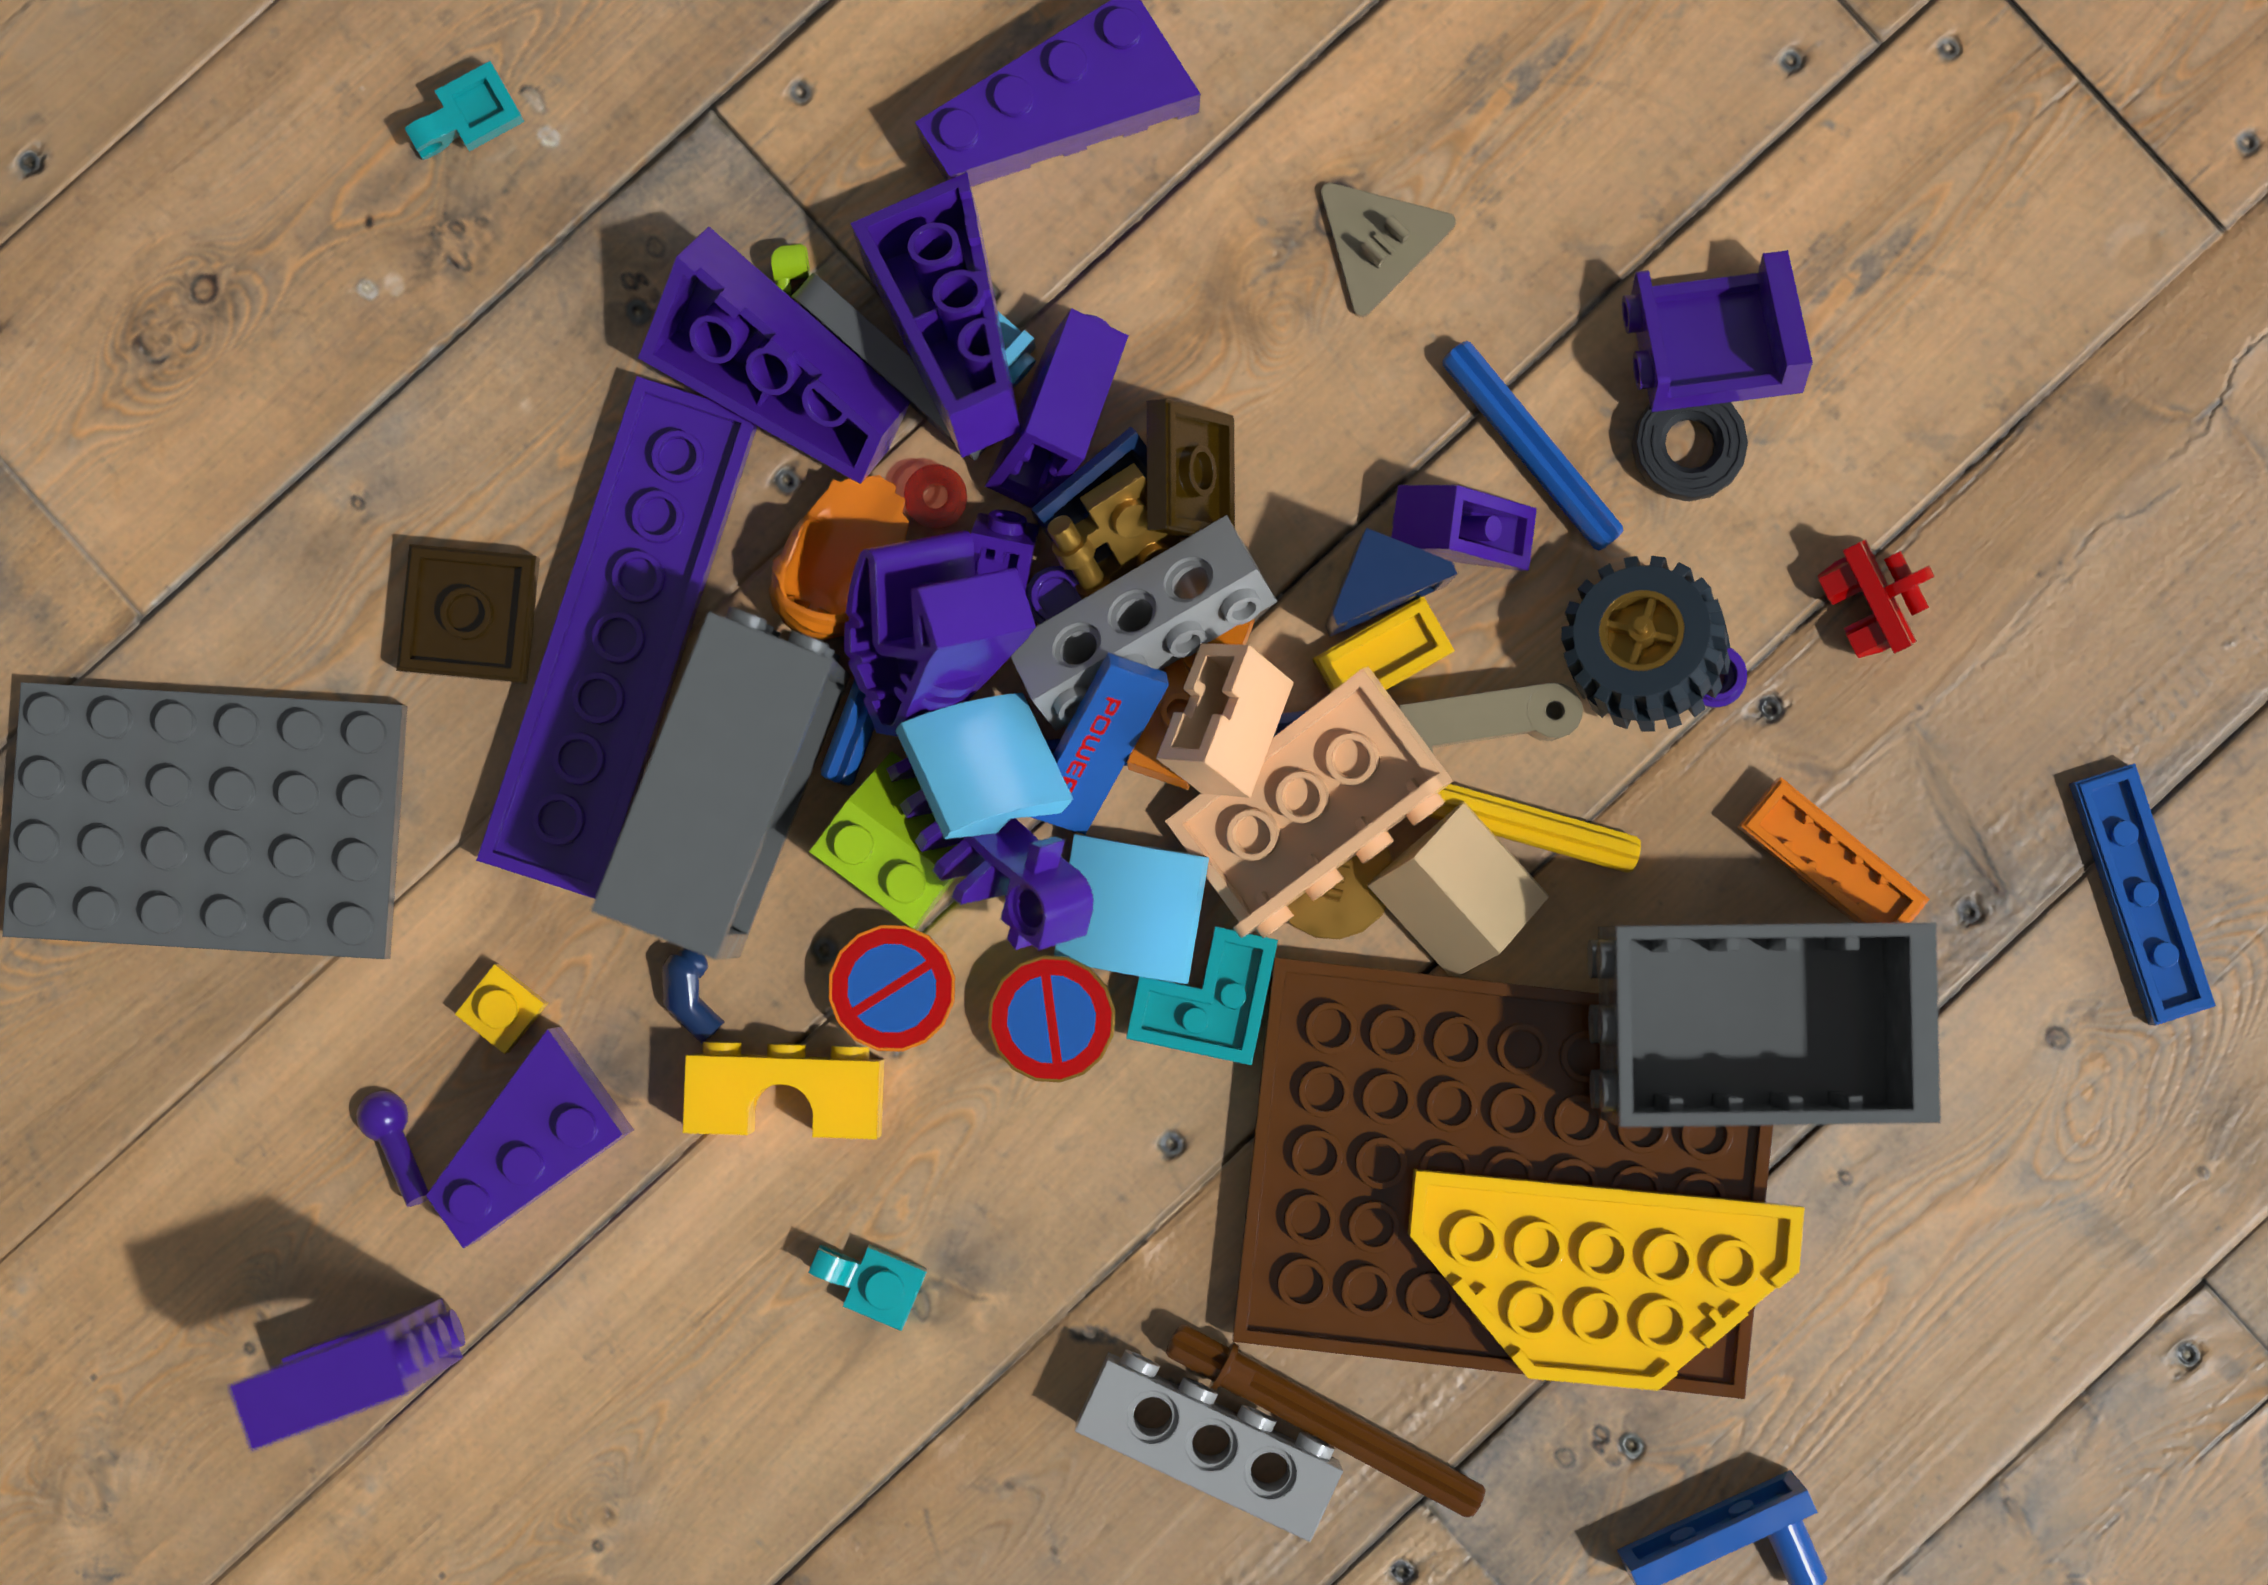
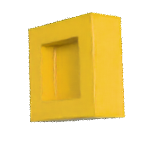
M494 964L455 1015L502 1053L507 1054L510 1053L549 1003L503 966Z

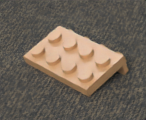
M1366 667L1362 668L1273 737L1250 798L1201 793L1165 822L1189 854L1209 857L1206 878L1239 921L1233 927L1239 937L1242 938L1257 930L1261 937L1265 938L1294 917L1287 906L1304 893H1307L1310 899L1314 901L1341 882L1344 878L1337 868L1353 856L1357 855L1362 864H1364L1389 846L1394 840L1387 831L1405 817L1414 826L1441 807L1445 802L1438 793L1451 784L1453 780L1371 669Z

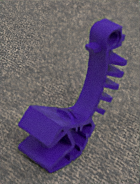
M961 530L868 548L860 552L848 592L846 613L849 621L845 622L844 651L850 658L848 664L857 686L866 695L863 700L876 733L898 737L895 730L902 722L941 708L968 702L1028 639L1036 626L1018 571L1015 568L975 576L973 538L968 531ZM908 757L886 768L892 782L916 777ZM922 789L900 804L906 818L933 813ZM1016 818L1009 819L998 833L949 839L944 838L937 821H935L920 832L915 842L921 852L956 845L937 861L932 871L941 881L967 876L954 888L952 898L958 903L965 904L1006 895L1000 920L1010 927L1007 939L1015 950L1030 945L1041 950L1087 935L1093 912V893L1086 877L1061 857L1065 840L1057 837L1039 840Z

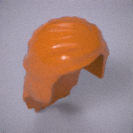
M880 475L867 476L861 484L850 478L841 482L836 479L832 480L826 492L791 530L783 551L773 559L771 584L769 587L772 608L791 630L819 640H830L844 636L845 622L849 621L846 613L848 592L860 552L868 548L906 541L909 521L903 513L906 501L904 497L895 493V484L888 482Z

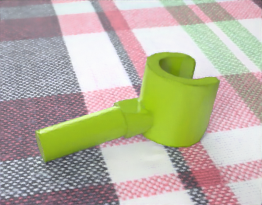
M803 244L785 245L778 247L773 252L771 265L775 284L791 297V280L804 279L810 276L807 247Z

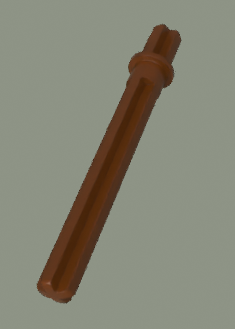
M1181 1325L1173 1333L1167 1345V1356L1210 1379L1209 1388L1216 1391L1221 1386L1233 1394L1247 1399L1463 1517H1473L1479 1510L1486 1492L1482 1484L1263 1367L1258 1362L1239 1353V1345L1234 1342L1229 1347H1226L1188 1325Z

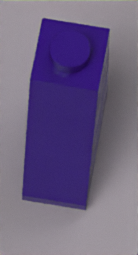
M1073 308L1069 310L1051 335L1017 411L1021 432L1005 438L985 487L1033 508L1075 472L1087 453L1129 335L1110 327L1106 321L1097 316L1083 314Z

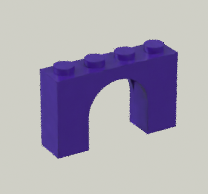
M440 1298L297 1350L282 1358V1364L246 1376L230 1384L228 1387L250 1450L261 1448L410 1393L463 1358L459 1347L465 1345V1335L456 1312L453 1309L446 1311L443 1300Z

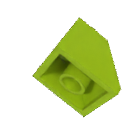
M891 751L847 800L809 852L909 927L918 929L956 879L941 881L932 871L937 861L956 845L921 852L915 840L920 832L933 824L936 819L933 813L906 818L900 804L922 788L917 777L891 781L886 768L903 760Z

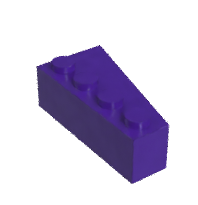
M1110 0L917 120L915 124L921 143L945 181L967 172L971 187L1031 168V164L1062 154L1066 157L1087 150V146L1120 135L1127 137L1148 130V126L1177 117V120L1197 114L1199 113L1201 94L1142 1Z

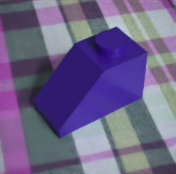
M1398 485L1391 538L1452 562L1529 571L1537 508L1459 485Z

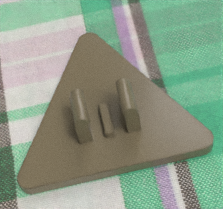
M1327 183L1321 189V198L1354 314L1358 317L1368 316L1454 229L1456 219L1451 213L1334 183Z

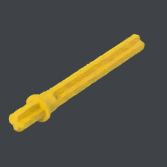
M1449 784L1438 793L1445 803L1427 816L1441 820L1464 801L1495 836L1625 873L1634 870L1641 852V840L1637 836L1453 784Z

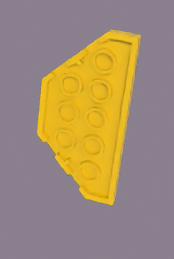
M1414 1169L1408 1234L1528 1379L1658 1391L1678 1375L1677 1371L1704 1348L1707 1347L1709 1349L1749 1315L1747 1312L1776 1288L1780 1289L1799 1273L1805 1207L1792 1204Z

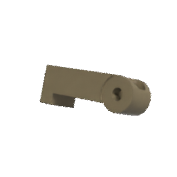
M1546 683L1398 706L1432 753L1433 748L1522 734H1529L1540 741H1553L1570 735L1579 726L1583 713V706L1578 694L1571 687L1562 683Z

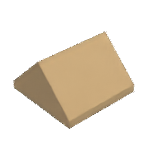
M1464 801L1367 884L1373 893L1450 977H1457L1499 955L1549 898L1546 891Z

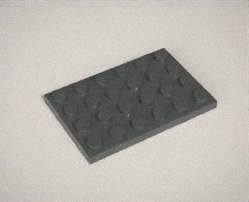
M21 682L2 937L390 959L408 707L395 704Z

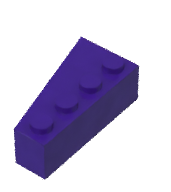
M965 172L850 223L864 267L961 457L963 458L1021 432L980 218L968 173Z
M708 226L676 257L638 359L861 484L889 451L910 401L711 227Z

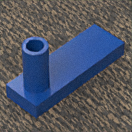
M1791 1470L1617 1549L1626 1572L1635 1585H1662L1768 1536L1789 1585H1823L1828 1578L1803 1522V1519L1818 1512L1808 1490Z

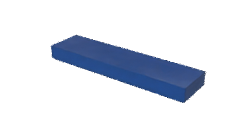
M2128 764L2069 783L2148 1025L2156 1026L2215 1007L2216 1005L2136 764Z

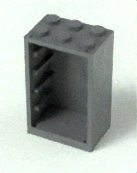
M733 607L729 608L726 618L708 612L591 912L715 960L740 958L850 677V674L838 664L841 656L835 654V650L828 648L829 645L795 631H791L788 642L779 639L781 633L774 630L773 626L767 624L766 620Z
M1936 922L1598 927V940L1588 941L1589 978H1599V1004H1590L1589 1038L1591 1043L1600 1044V1069H1591L1589 1091L1591 1107L1601 1109V1120L1619 1127L1941 1123Z

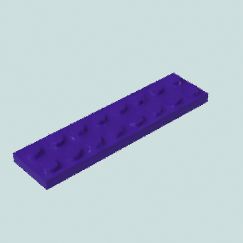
M636 376L476 861L596 899L637 795L748 458L757 425L713 400Z

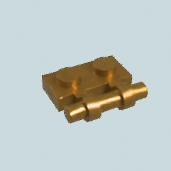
M1134 463L1080 497L1089 513L1088 517L1074 525L1068 516H1059L1054 518L1047 528L1054 541L1052 546L1053 553L1064 569L1071 570L1079 583L1076 585V590L1082 600L1181 542L1176 535L1147 530V481ZM1106 542L1113 554L1097 564L1093 557L1095 549Z

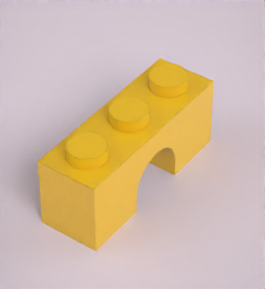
M706 1041L703 1042V1053L686 1055L683 1133L749 1135L755 1131V1112L760 1096L770 1086L782 1084L798 1089L808 1099L813 1113L812 1137L878 1139L882 1136L884 1059H869L870 1047L831 1046V1057H805L806 1045L772 1043L767 1044V1055L741 1054L742 1043Z

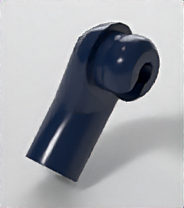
M683 947L678 951L677 955L671 954L668 956L662 967L663 1003L666 1009L703 1045V1042L708 1041L722 1027L725 1021L699 997V978L708 969L705 955Z

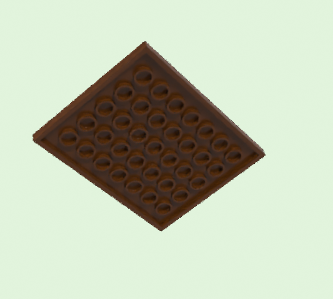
M1274 957L1232 1341L1524 1374L1408 1234L1414 1169L1766 1202L1773 1125L1619 1127L1601 1120V1109L1591 1107L1589 1091L1591 1069H1600V1044L1590 1042L1588 1029L1590 1004H1599V993ZM1755 1306L1747 1312L1749 1315L1709 1349L1707 1347L1680 1368L1677 1371L1678 1375L1660 1390L1745 1399Z

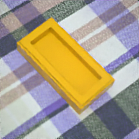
M1422 596L1314 657L1312 661L1330 693L1362 668L1366 667L1371 669L1385 690H1388L1452 654L1455 650L1425 597Z

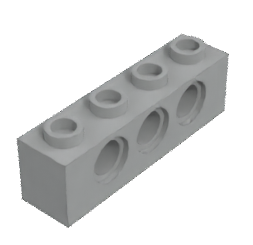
M1226 515L1038 625L1028 639L1011 656V659L1032 701L1055 731L1070 723L1107 653L1162 670L1182 657H1188L1198 652L1201 643L1206 644L1235 626L1253 620L1261 611L1277 603V600L1250 552Z
M1125 1350L1122 1358L1108 1352L1076 1420L1075 1432L1311 1542L1343 1473L1340 1461L1331 1457L1335 1450L1333 1446L1305 1432H1300L1296 1440L1273 1430L1277 1421L1253 1407L1242 1404L1238 1413L1215 1402L1218 1396L1216 1391L1193 1379L1183 1377L1180 1385H1177L1156 1375L1160 1365L1136 1352ZM1149 1397H1157L1164 1400L1171 1409L1169 1420L1158 1428L1144 1427L1134 1416V1410L1139 1402ZM1206 1425L1220 1426L1229 1435L1227 1447L1217 1455H1204L1197 1451L1192 1443L1195 1433ZM1268 1452L1277 1453L1287 1461L1285 1474L1279 1480L1272 1483L1261 1482L1251 1473V1467L1255 1459Z

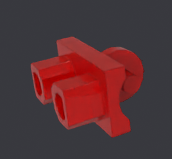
M1867 540L1842 550L1845 557L1835 561L1818 574L1817 577L1832 605L1863 591L1873 611V614L1844 628L1856 656L1861 658L1881 653L1890 648L1895 654L1912 646L1917 640L1895 596L1901 594L1911 616L1928 609L1929 606L1918 585L1935 577L1930 566L1928 565L1912 573L1902 552L1899 551L1884 559L1894 580L1893 583L1888 584Z

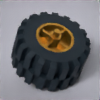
M1638 556L1624 558L1626 567L1624 569L1614 572L1610 563L1598 569L1601 580L1594 585L1586 579L1577 589L1582 600L1581 603L1569 601L1565 611L1569 626H1562L1561 641L1566 651L1563 655L1583 700L1587 698L1591 709L1601 718L1609 713L1614 725L1628 729L1631 720L1637 721L1641 732H1655V721L1666 719L1668 728L1671 729L1682 725L1679 714L1689 710L1695 718L1706 709L1702 698L1706 694L1716 698L1720 692L1722 684L1719 675L1728 674L1730 665L1727 651L1730 648L1728 631L1719 601L1713 598L1711 587L1702 577L1694 581L1691 568L1678 562L1673 571L1669 570L1666 557L1651 556L1649 566H1641Z

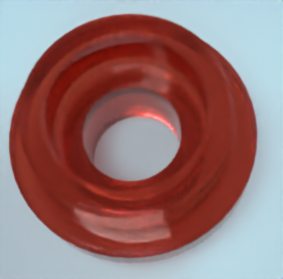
M932 464L921 467L910 476L905 485L904 498L908 513L917 523L928 528H944L953 524L961 517L967 505V489L963 479L956 471L944 465ZM940 486L948 492L947 502L940 508H931L924 502V495L931 487Z

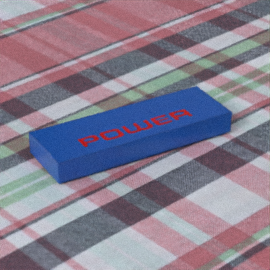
M1107 653L1052 754L1073 800L1060 814L1032 816L1031 818L1086 835L1169 686L1166 672Z

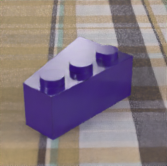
M550 1028L541 1037L432 1186L426 1197L464 1249L483 1239L634 1131V1129L563 1028Z

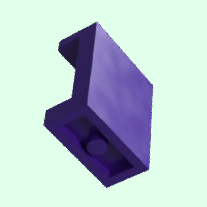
M1788 250L1763 253L1758 273L1652 286L1649 270L1635 272L1631 295H1624L1622 297V316L1626 333H1636L1639 351H1634L1633 353L1634 378L1638 390L1647 389L1652 412L1804 392L1813 361Z

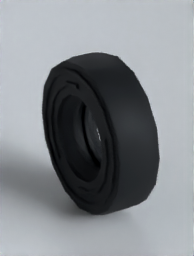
M1731 402L1652 412L1649 404L1636 422L1632 440L1636 468L1647 484L1667 498L1687 502L1710 498L1730 485L1744 465L1748 447L1744 420ZM1680 421H1697L1707 427L1712 435L1714 443L1712 455L1707 463L1700 467H1682L1675 463L1667 453V433L1673 425Z

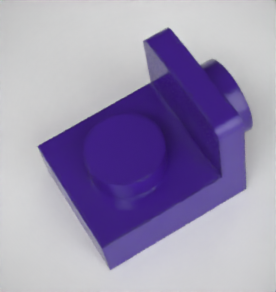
M993 510L989 514L978 513L971 531L974 542L975 576L1015 568L1019 573L1026 593L1040 526L1027 522L1026 517L1009 510Z

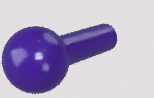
M376 1091L367 1095L359 1104L356 1113L359 1129L366 1137L379 1141L406 1206L412 1207L428 1200L426 1195L429 1191L403 1132L408 1122V1109L405 1102L400 1096L390 1091Z

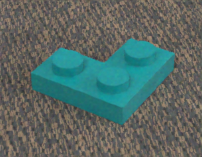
M1215 927L1202 989L1139 976L1126 1039L1252 1065L1278 940L1267 937L1262 938L1253 934L1240 938L1234 930Z

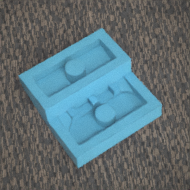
M1023 693L981 698L941 708L902 722L895 730L945 839L998 833L1009 819L1060 814L1073 800Z
M1074 834L1069 863L1078 869L1089 882L1094 899L1093 912L1087 935L1055 945L1054 956H1068L1091 968L1188 984L1209 857Z

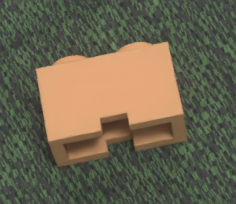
M1201 643L1183 688L1191 695L1184 713L1174 712L1156 759L1202 794L1250 798L1294 682L1250 645Z

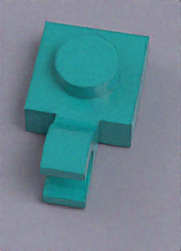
M488 61L436 89L435 93L443 108L415 120L404 129L421 158L426 160L446 149L458 136L461 137L470 152L525 121L491 61Z
M820 1244L808 1273L827 1282L850 1288L843 1307L902 1331L926 1276L927 1269L870 1244L862 1261L853 1259Z

